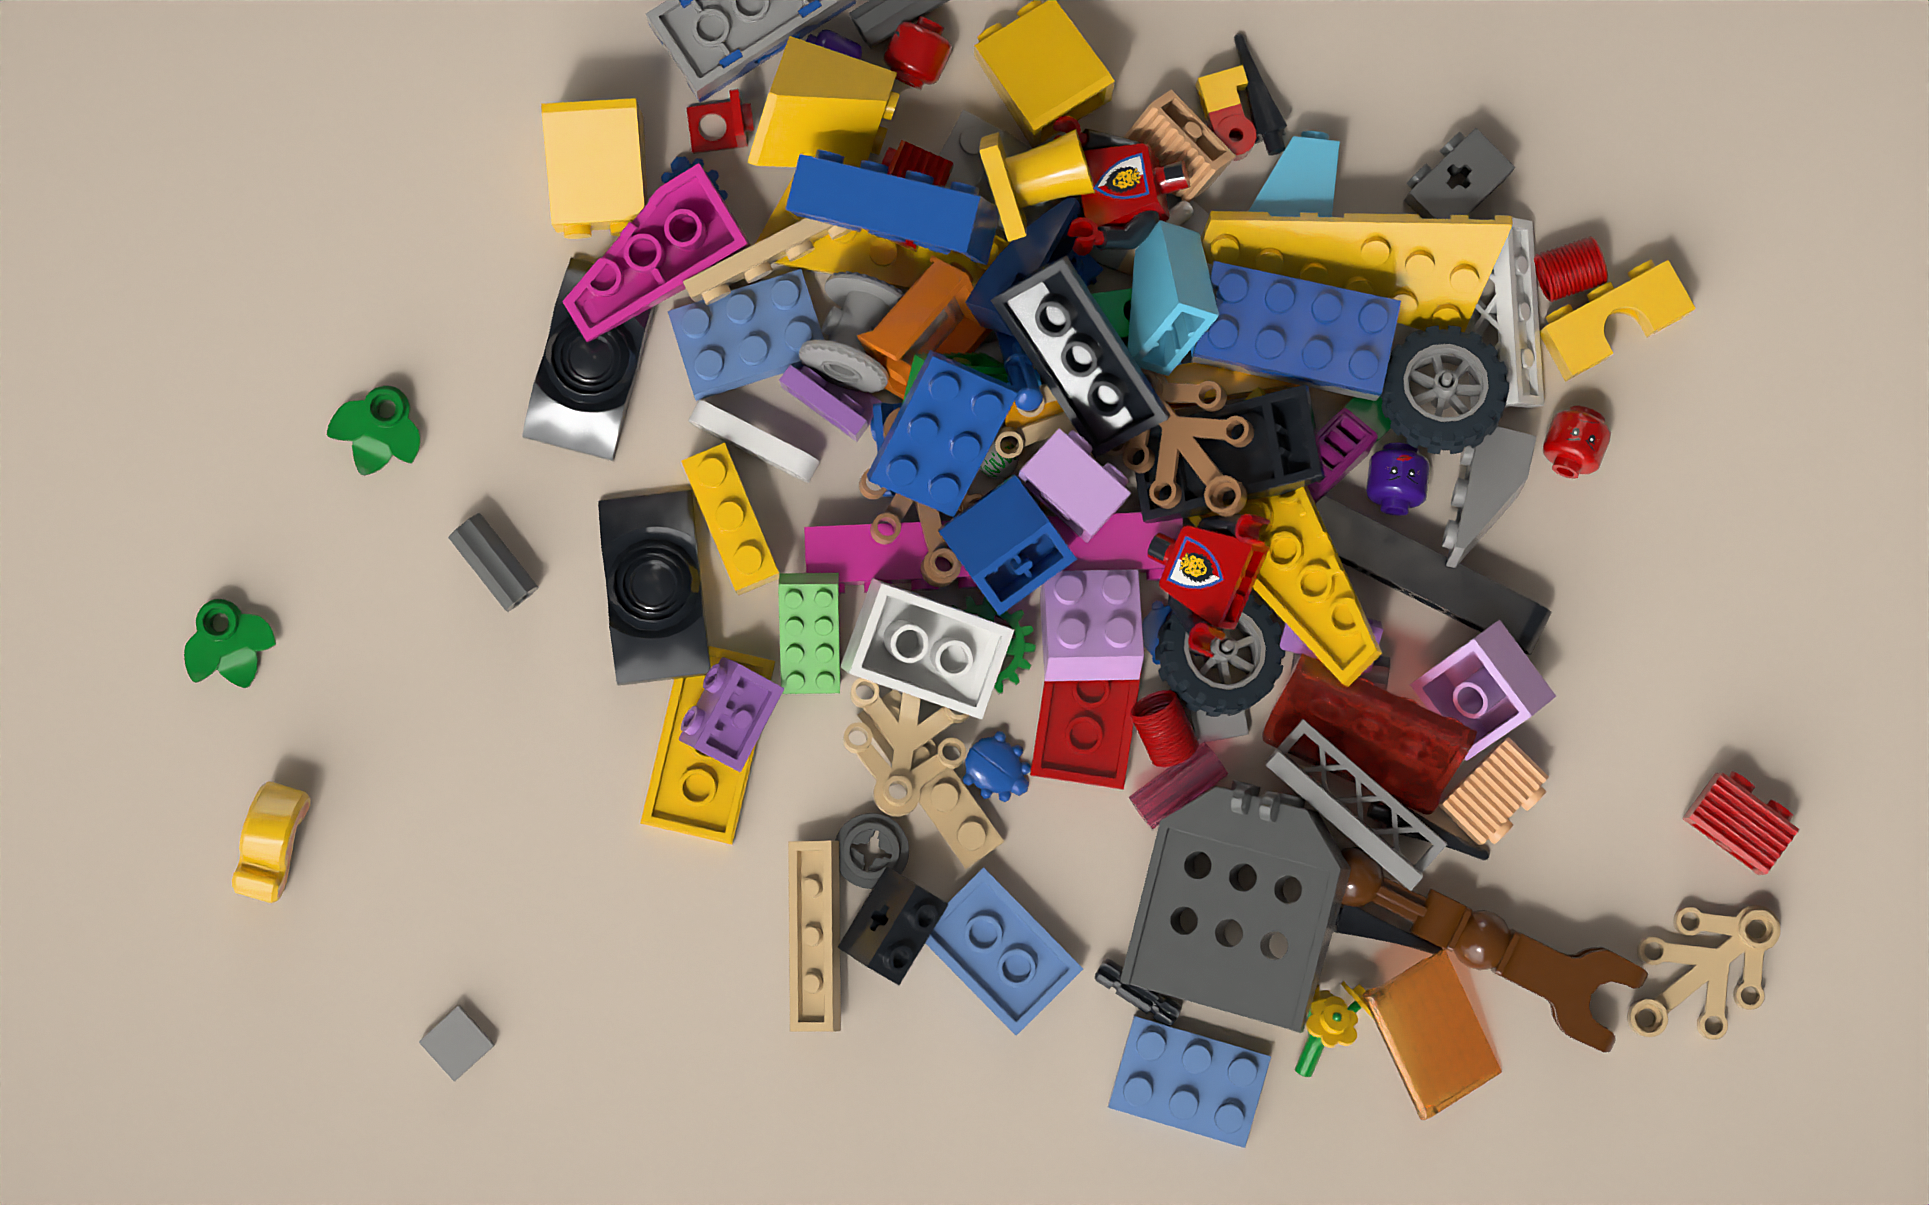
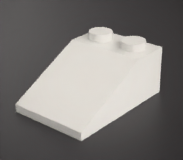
M872 578L840 667L849 674L982 719L1014 629Z

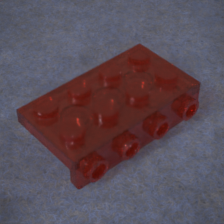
M1301 653L1272 707L1262 732V739L1266 744L1277 748L1299 722L1304 719L1396 800L1420 813L1430 815L1438 807L1444 789L1472 748L1478 731L1464 726L1462 722L1455 718L1444 717L1426 709L1410 698L1399 697L1381 689L1368 679L1358 677L1349 686H1346L1336 678L1319 658H1312ZM1304 733L1287 753L1313 765H1320L1319 745ZM1325 752L1326 765L1339 764ZM1347 770L1329 771L1355 783V777Z

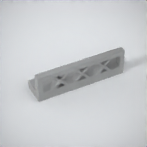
M1304 719L1299 722L1266 760V766L1410 891L1423 878V871L1447 845L1443 839ZM1305 733L1319 745L1320 765L1299 766L1286 753ZM1325 752L1339 764L1326 765ZM1321 771L1322 785L1308 772ZM1326 771H1349L1355 777L1356 796L1335 797L1327 790ZM1361 783L1375 795L1362 796ZM1383 801L1391 808L1392 827L1372 829L1363 821L1362 802ZM1343 803H1357L1358 816ZM1397 814L1411 826L1398 827ZM1419 832L1433 845L1414 865L1399 852L1398 833ZM1393 834L1394 847L1380 835Z

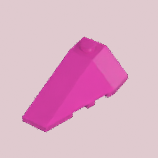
M700 163L655 191L649 198L647 205L632 222L627 224L620 233L619 238L603 257L594 263L562 302L586 342H590L686 289L683 281L751 247V244Z

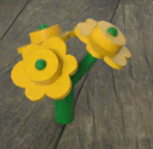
M1343 981L1341 985L1355 1000L1347 1007L1346 1002L1342 998L1334 996L1330 990L1320 991V986L1317 984L1306 1021L1308 1038L1295 1066V1071L1299 1075L1312 1077L1325 1046L1332 1048L1337 1043L1349 1046L1356 1041L1357 1030L1354 1026L1358 1023L1356 1013L1361 1008L1377 1024L1382 1022L1373 1012L1379 1005L1373 998V990H1365L1361 984L1352 989Z

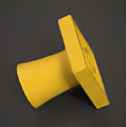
M1076 129L1049 143L1008 158L999 132L981 137L979 151L1008 242L1027 235V220L1023 210L1024 207L1067 196L1095 193L1091 174Z

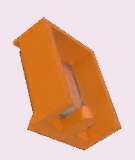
M931 256L930 261L932 265L921 274L873 331L856 335L866 354L879 362L888 372L889 380L884 388L904 399L915 353L922 354L923 352L928 354L931 350L942 354L944 352L949 354L951 352L956 354L958 352L972 354L992 331L991 329L981 327L965 302L974 289L972 285L973 277L966 268L957 262L948 264Z

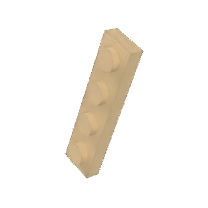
M805 218L683 281L692 300L697 303L704 299L706 305L729 295L731 293L729 285L743 278H746L747 282L751 283L768 275L773 271L770 264L785 256L791 262L809 254L815 249L812 242L828 234L834 240L853 230Z
M893 689L880 699L898 721L902 696L898 690ZM865 710L857 714L862 723L871 729L874 740L892 764L894 749ZM932 739L913 752L910 771L936 755L938 747ZM946 769L921 787L920 805L965 869L1004 843V840L953 769Z
M788 841L790 1032L841 1031L840 949L838 948L840 944L839 841Z

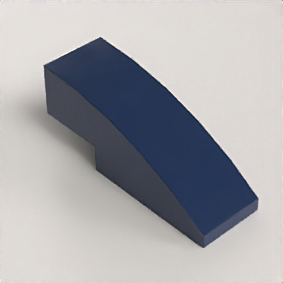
M1068 197L1040 216L1027 227V235L1013 240L981 276L965 302L981 327L1012 336L1013 333L991 302V299L1039 267L1064 256H1067L1070 262L1076 254L1073 250V245L1076 238L1080 236L1069 237L1067 234L1071 223L1075 219L1085 218L1084 210L1077 199Z

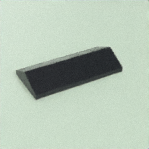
M1067 256L1039 267L991 299V302L1079 435L1093 448L1091 453L1094 458L1164 422L1171 416Z

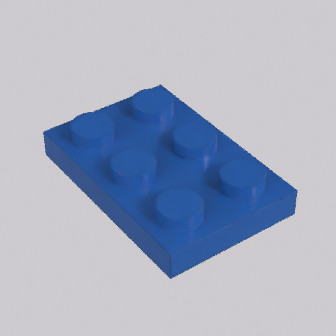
M930 350L867 473L869 482L954 517L1018 394L1016 388Z

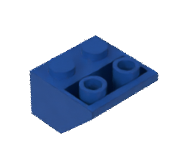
M1015 474L938 529V532L999 616L1077 560Z

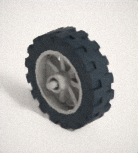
M1439 325L1426 327L1424 333L1418 334L1415 331L1405 338V343L1403 345L1398 344L1391 352L1383 391L1380 395L1383 401V414L1385 418L1389 417L1391 420L1390 427L1398 436L1403 434L1407 438L1406 443L1417 449L1419 445L1428 448L1427 452L1432 454H1440L1441 450H1450V454H1457L1463 452L1464 447L1470 445L1474 448L1483 443L1484 437L1488 434L1491 435L1496 430L1499 420L1503 416L1509 393V382L1506 380L1507 368L1504 361L1499 362L1496 348L1491 343L1487 346L1482 342V336L1473 331L1470 334L1461 332L1462 327L1449 325L1448 329H1439ZM1447 362L1458 366V368L1454 372L1444 370L1442 363ZM1433 363L1436 374L1435 379L1418 372V370ZM1465 372H1468L1472 375L1477 385L1458 384V380ZM1410 380L1430 390L1412 397L1409 388ZM1457 396H1479L1476 405L1469 411ZM1431 401L1432 405L1436 408L1435 415L1427 413L1420 406ZM1451 406L1459 414L1457 417H1442L1443 410Z
M1249 595L1236 626L1245 638L1236 641L1233 637L1229 636L1231 629L1221 628V631L1225 632L1226 636L1224 640L1217 638L1212 640L1210 646L1211 652L1214 653L1212 658L1190 648L1188 643L1189 635L1185 632L1173 611L1168 614L1165 623L1160 627L1157 635L1159 645L1155 647V660H1160L1161 665L1158 673L1162 682L1167 681L1171 687L1169 691L1175 692L1178 698L1186 702V708L1194 712L1198 710L1205 711L1206 715L1211 717H1218L1221 714L1232 716L1258 703L1275 687L1274 683L1280 678L1284 666L1281 665V659L1285 657L1286 650L1280 648L1279 636L1282 635V630L1279 623H1273L1269 615L1272 612L1264 604L1259 606L1254 602L1255 597L1253 595ZM1249 645L1251 663L1236 655L1238 649ZM1190 654L1202 655L1205 664L1199 670L1192 663ZM1228 663L1245 672L1246 676L1242 680L1231 684ZM1211 668H1218L1221 684L1212 682L1204 677V675Z

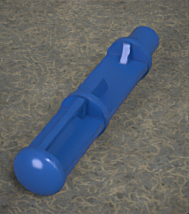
M994 331L1010 384L1018 392L1014 400L1016 406L1023 411H1031L1038 408L1043 401V395L1040 391L1032 362L1014 335L1010 336Z

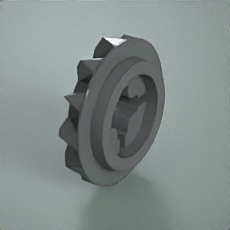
M876 813L858 815L845 823L836 836L835 841H839V872L847 881L858 887L873 889L887 866L902 874L909 858L907 837L902 828L887 816ZM876 830L879 831L877 838L879 839V848L885 850V853L891 854L892 857L891 859L885 857L883 859L875 858L873 864L869 866L868 872H865L864 855L859 853L857 849L851 848L852 843L860 845V843L868 844Z

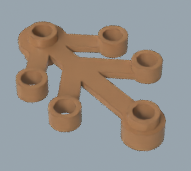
M1140 368L1171 415L1167 420L1159 424L1162 428L1156 479L1149 490L1151 500L1166 509L1173 508L1180 502L1182 491L1176 483L1179 453L1181 452L1207 486L1204 499L1209 509L1226 517L1239 513L1244 508L1247 500L1245 487L1234 478L1223 476L1195 438L1220 439L1227 441L1235 447H1244L1254 437L1252 424L1240 416H1232L1227 420L1178 417L1167 402L1197 403L1206 411L1216 412L1226 403L1227 394L1225 389L1214 381H1204L1199 385L1168 383L1163 374ZM1210 389H1216V399L1212 403L1206 404L1204 401L1206 392ZM1238 424H1243V435L1238 439H1233L1231 435L1232 429ZM1150 429L1130 439L1129 445L1123 451L1122 458L1125 466L1134 472L1145 473L1154 464V452L1147 446ZM1139 450H1143L1145 453L1143 462L1139 465H1134V454ZM1170 485L1172 489L1171 496L1167 500L1161 501L1159 497L1160 490L1164 486ZM1234 490V502L1229 506H1224V494L1227 491Z
M900 408L892 411L886 418L883 426L885 438ZM867 469L859 480V490L866 498L878 499L884 495L887 489L884 487L880 490L870 489L866 484L869 471ZM896 493L886 511L878 515L872 522L870 527L872 538L880 544L892 543L900 534V522L914 500ZM966 493L957 511L959 513L963 512L970 503H975L984 495H968ZM915 501L928 553L921 562L922 577L928 584L934 587H946L959 575L961 562L951 548L947 547L946 541L938 532V529L942 527L938 510ZM882 521L890 523L893 527V534L890 536L881 534L878 530V523ZM938 557L946 558L950 562V570L946 572L940 571L935 565V559Z

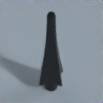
M1237 34L1234 36V43L1240 64L1244 67L1248 81L1246 91L1251 121L1256 129L1255 144L1264 141L1269 156L1280 154L1286 149L1282 136L1286 135L1284 128L1288 125L1259 74L1244 36Z
M1380 801L1371 802L1367 811V817L1381 822L1379 828L1392 827L1391 808ZM1405 806L1447 843V848L1482 861L1488 860L1490 853L1487 850L1459 838ZM1397 814L1398 827L1411 826ZM1419 832L1398 833V835L1429 842Z
M1341 905L1333 930L1335 933L1390 942L1433 955H1440L1442 953V947L1401 930L1358 907Z

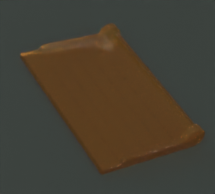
M1442 949L1431 957L1421 960L1383 985L1371 988L1362 994L1420 1120H1426L1435 1116L1502 1073L1446 949Z

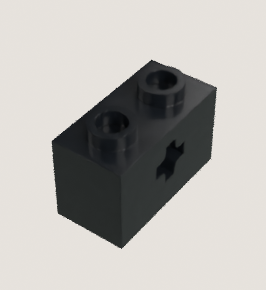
M887 866L838 945V948L867 968L899 986L949 904Z

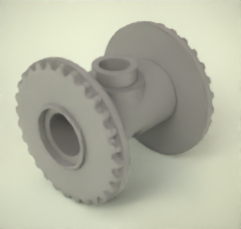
M849 271L833 273L825 283V291L831 300L842 308L839 309L833 306L824 322L822 332L829 335V341L810 340L804 342L799 351V359L803 365L836 386L864 393L879 392L888 383V372L879 362L866 354L856 335L873 331L904 294L893 285L866 274Z

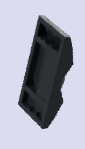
M571 257L554 306L544 354L533 383L522 437L614 461L655 306L590 342H586L562 301L594 263Z
M1306 384L1225 405L1216 412L1202 411L1184 416L1227 420L1232 416H1240L1252 424L1254 437L1244 447H1235L1227 441L1220 439L1195 438L1223 476H1230L1245 487L1247 500L1279 496L1325 478L1309 387ZM1159 424L1152 427L1147 446L1154 452V464L1145 473L1135 472L1143 522L1170 521L1212 512L1204 499L1207 486L1181 452L1179 453L1176 483L1182 491L1180 502L1175 507L1166 509L1151 500L1149 490L1156 479L1162 428ZM1238 424L1232 429L1231 435L1233 439H1238L1243 435V424ZM1139 450L1134 454V465H1139L1143 462L1145 457L1143 450ZM1170 485L1164 486L1160 490L1159 497L1161 501H1165L1171 496L1172 489ZM1234 490L1227 491L1223 496L1224 506L1232 504L1235 500Z
M692 490L599 500L601 551L606 579L609 629L617 685L705 676L710 670L711 664Z

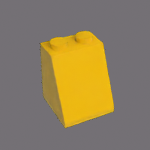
M1034 0L1017 12L1018 19L1005 27L1001 23L992 25L978 35L979 43L974 45V57L1032 149L1060 132L1053 129L1058 118L1070 116L1079 121L1110 102L1115 80L1056 0H1047L1044 3L1041 0Z
M789 36L767 97L747 163L756 166L796 167L799 154L815 157L817 150H824L844 156L843 164L860 168L861 160L868 161L870 152L877 155L880 154L888 128L879 126L881 119L884 118L891 121L900 95L891 91L897 72Z
M637 99L542 103V123L553 228L556 232H564V238L568 239L589 238L592 236V230L609 229L612 236H620V233L627 224L632 222L648 203L644 117Z

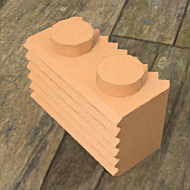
M1172 89L1153 101L1123 137L1148 144L1161 166L1181 160L1184 161L1190 178V188L1172 192V194L1181 197L1182 201L1184 200L1188 203L1205 192L1231 161L1236 158L1231 150Z
M1506 737L1472 769L1438 806L1477 845L1484 844L1487 840L1496 844L1514 825L1509 820V817L1521 806L1528 811L1544 796L1547 791L1541 785L1549 776L1509 737Z

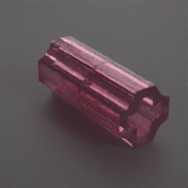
M1204 741L1189 759L1167 768L1128 798L1145 823L1153 831L1159 827L1162 819L1197 799L1227 777L1229 773L1213 750Z

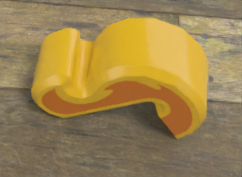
M270 781L264 783L259 788L248 810L240 837V860L232 877V887L235 893L271 904L281 898L287 883L296 829L310 808L311 799L306 792Z

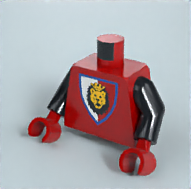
M1070 116L1058 118L1053 126L1055 131L1065 132L1066 134L1076 129L1095 189V193L1081 195L1085 218L1075 219L1071 223L1067 234L1069 237L1080 236L1076 238L1073 245V250L1078 255H1087L1091 252L1093 245H1096L1101 251L1132 250L1137 248L1150 235L1160 220L1167 222L1170 218L1166 194L1190 188V178L1184 161L1181 160L1161 166L1148 144L1087 128L1081 132L1078 121ZM1057 135V136H1055L1054 140L1057 139V138H1059V137H1061V136H1063V135Z
M1240 513L1227 517L1216 515L1203 518L1197 527L1184 525L1177 540L1161 532L1157 533L1152 539L1147 556L1149 559L1165 566L1159 580V587L1169 594L1168 605L1185 632L1189 635L1188 643L1191 649L1212 658L1214 656L1210 649L1212 640L1214 638L1224 640L1226 636L1225 632L1213 626L1235 630L1270 546L1265 545V541H1260L1259 539L1261 526L1263 524L1270 525V519Z

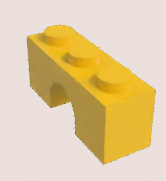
M1652 259L1627 272L1630 281L1617 288H1614L1610 281L1588 293L1586 296L1589 303L1573 310L1571 304H1567L1545 317L1549 324L1540 331V337L1565 382L1605 361L1614 354L1604 334V325L1608 316L1613 314L1631 316L1638 322L1645 336L1649 337L1688 316L1696 309L1669 260L1655 266Z
M722 443L681 460L737 595H742L778 580L779 570L726 444Z

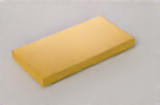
M709 646L711 667L718 664L722 657H725L770 681L772 680L776 663L774 660ZM705 676L674 679L640 824L733 845L756 744L741 772L679 741L682 733V720L687 711L692 706L697 705L704 691L703 682Z

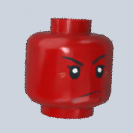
M1572 406L1569 410H1563L1554 416L1543 443V454L1553 464L1552 470L1563 477L1576 479L1579 477V474H1591L1600 468L1610 442L1611 431L1605 424V418L1599 412L1585 406Z

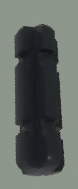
M1106 959L1102 962L1095 973L1094 978L1097 982L1108 989L1113 987L1117 990L1115 994L1146 1014L1150 1011L1154 1014L1153 1018L1163 1025H1173L1182 1010L1179 1003L1168 996L1164 999L1158 992L1121 983L1123 967L1111 959Z

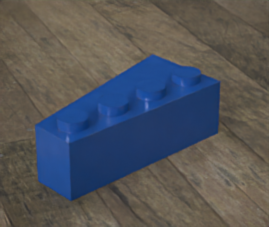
M817 150L815 157L799 154L785 210L799 217L861 232V229H866L872 235L900 243L906 242V239L912 240L915 245L946 255L951 250L957 251L969 257L973 262L988 264L1000 214L996 206L978 196L979 188L954 181L951 182L950 189L934 186V177L913 171H906L905 178L888 175V166L866 160H861L860 168L843 164L844 156L824 150Z

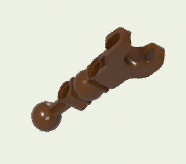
M1351 847L1340 850L1351 868L1341 905L1359 907L1373 902L1412 921L1413 924L1410 932L1450 952L1454 951L1458 960L1467 967L1476 970L1491 969L1494 974L1545 998L1550 1004L1554 1022L1570 1038L1601 1052H1611L1616 1037L1607 1027L1593 1019L1589 1008L1591 995L1600 985L1609 982L1627 985L1633 989L1640 988L1649 975L1645 969L1601 946L1585 948L1576 954L1559 952L1512 928L1509 929L1505 920L1494 912L1486 910L1473 911L1470 907L1433 889L1429 890L1426 897L1413 890L1410 891L1405 886L1384 877L1382 866L1361 848Z

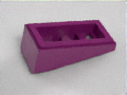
M1342 408L1317 432L1322 461L1333 470H1330L1323 464L1325 478L1321 479L1320 483L1314 482L1307 485L1315 504L1368 456L1378 438L1374 430L1347 408ZM1328 443H1330L1332 446H1334V447H1335L1338 451H1340L1345 457H1343L1341 454H1339V453H1338L1335 449H1333Z

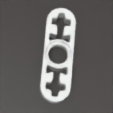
M702 400L698 401L688 420L703 431L807 483L810 482L820 463L819 460L804 451Z

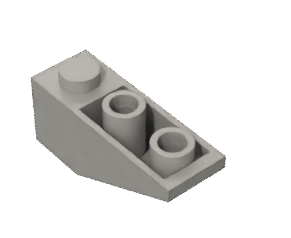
M1497 426L1491 435L1488 434L1484 437L1483 443L1474 448L1470 445L1464 447L1463 452H1461L1460 464L1467 466L1465 478L1457 479L1451 499V505L1458 507L1455 521L1448 520L1442 541V547L1449 549L1446 566L1456 568L1518 498L1529 476L1537 436Z

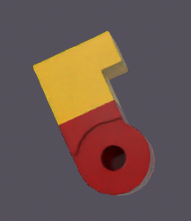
M1243 65L1199 77L1195 84L1207 127L1236 156L1232 161L1245 158L1252 150L1256 140V129L1253 123L1244 116L1238 92L1245 90L1248 84Z

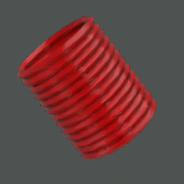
M1591 236L1582 238L1577 242L1574 241L1568 245L1565 244L1559 248L1556 247L1550 251H1543L1534 257L1538 282L1543 294L1550 302L1557 301L1562 297L1565 298L1571 294L1574 295L1580 291L1583 292L1584 289L1587 291L1589 288H1596L1597 285L1601 286L1608 281V271L1603 253L1596 239Z
M1169 690L1157 691L1143 697L1134 704L1130 711V717L1153 765L1163 768L1172 767L1186 761L1195 754L1199 747V741L1175 692Z

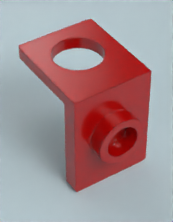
M739 89L729 90L730 102L687 107L693 154L748 147L746 132L754 131L751 103L742 104ZM718 115L725 121L726 131L720 139L710 141L701 136L699 124L704 117Z

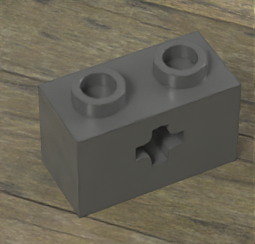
M1477 128L1467 137L1458 132L1440 150L1445 158L1433 170L1425 164L1406 183L1412 190L1404 201L1422 219H1450V215H1469L1510 176L1516 167ZM1461 173L1465 177L1462 186L1457 185L1451 189L1446 183L1451 176L1454 177Z

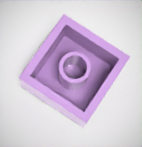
M1059 428L1020 470L1018 479L1025 488L1088 543L1131 494L1125 488L1129 481L1110 463L1107 462L1104 467H1101L1090 457V452L1093 448L1078 433L1071 430L1066 435Z
M1138 570L1060 571L1041 585L1040 606L1045 681L1139 680L1144 659Z
M1500 619L1410 684L1466 761L1529 719L1556 697Z

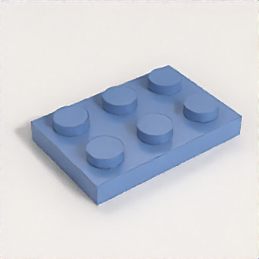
M801 269L732 290L726 297L706 305L704 300H701L697 303L668 311L696 401L785 373L790 365L795 369L804 367L805 365L799 359L801 345L810 340H824Z
M984 867L948 902V907L925 943L1016 1036L1083 970L1065 949Z
M1133 1016L1107 1107L1245 1148L1271 1056Z

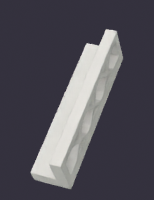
M1512 218L1513 225L1496 260L1494 269H1492L1489 276L1495 283L1496 295L1488 307L1479 298L1466 327V333L1470 334L1473 331L1482 336L1490 323L1498 329L1499 341L1495 346L1498 351L1497 358L1500 362L1504 361L1508 372L1506 380L1509 382V393L1505 407L1533 408L1544 406L1533 223L1529 220ZM1469 374L1470 385H1477L1472 375ZM1470 396L1471 409L1476 405L1479 396Z

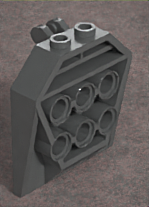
M1233 780L1231 788L1216 786L1160 821L1120 982L1303 1033L1351 868L1318 811L1304 808L1306 801L1304 798L1267 791L1264 797L1259 796L1261 787ZM1202 852L1209 856L1212 863L1211 871L1205 878L1199 877L1194 869V861ZM1246 864L1252 866L1257 875L1254 887L1248 891L1243 889L1238 880L1240 869ZM1291 876L1297 878L1302 886V894L1294 903L1288 901L1283 893V885ZM1188 907L1193 909L1198 918L1196 929L1190 934L1185 932L1180 923V916ZM1231 920L1237 921L1243 930L1242 939L1236 946L1231 945L1226 940L1224 934L1225 927ZM1276 932L1282 933L1288 942V950L1280 959L1275 957L1269 948V941Z

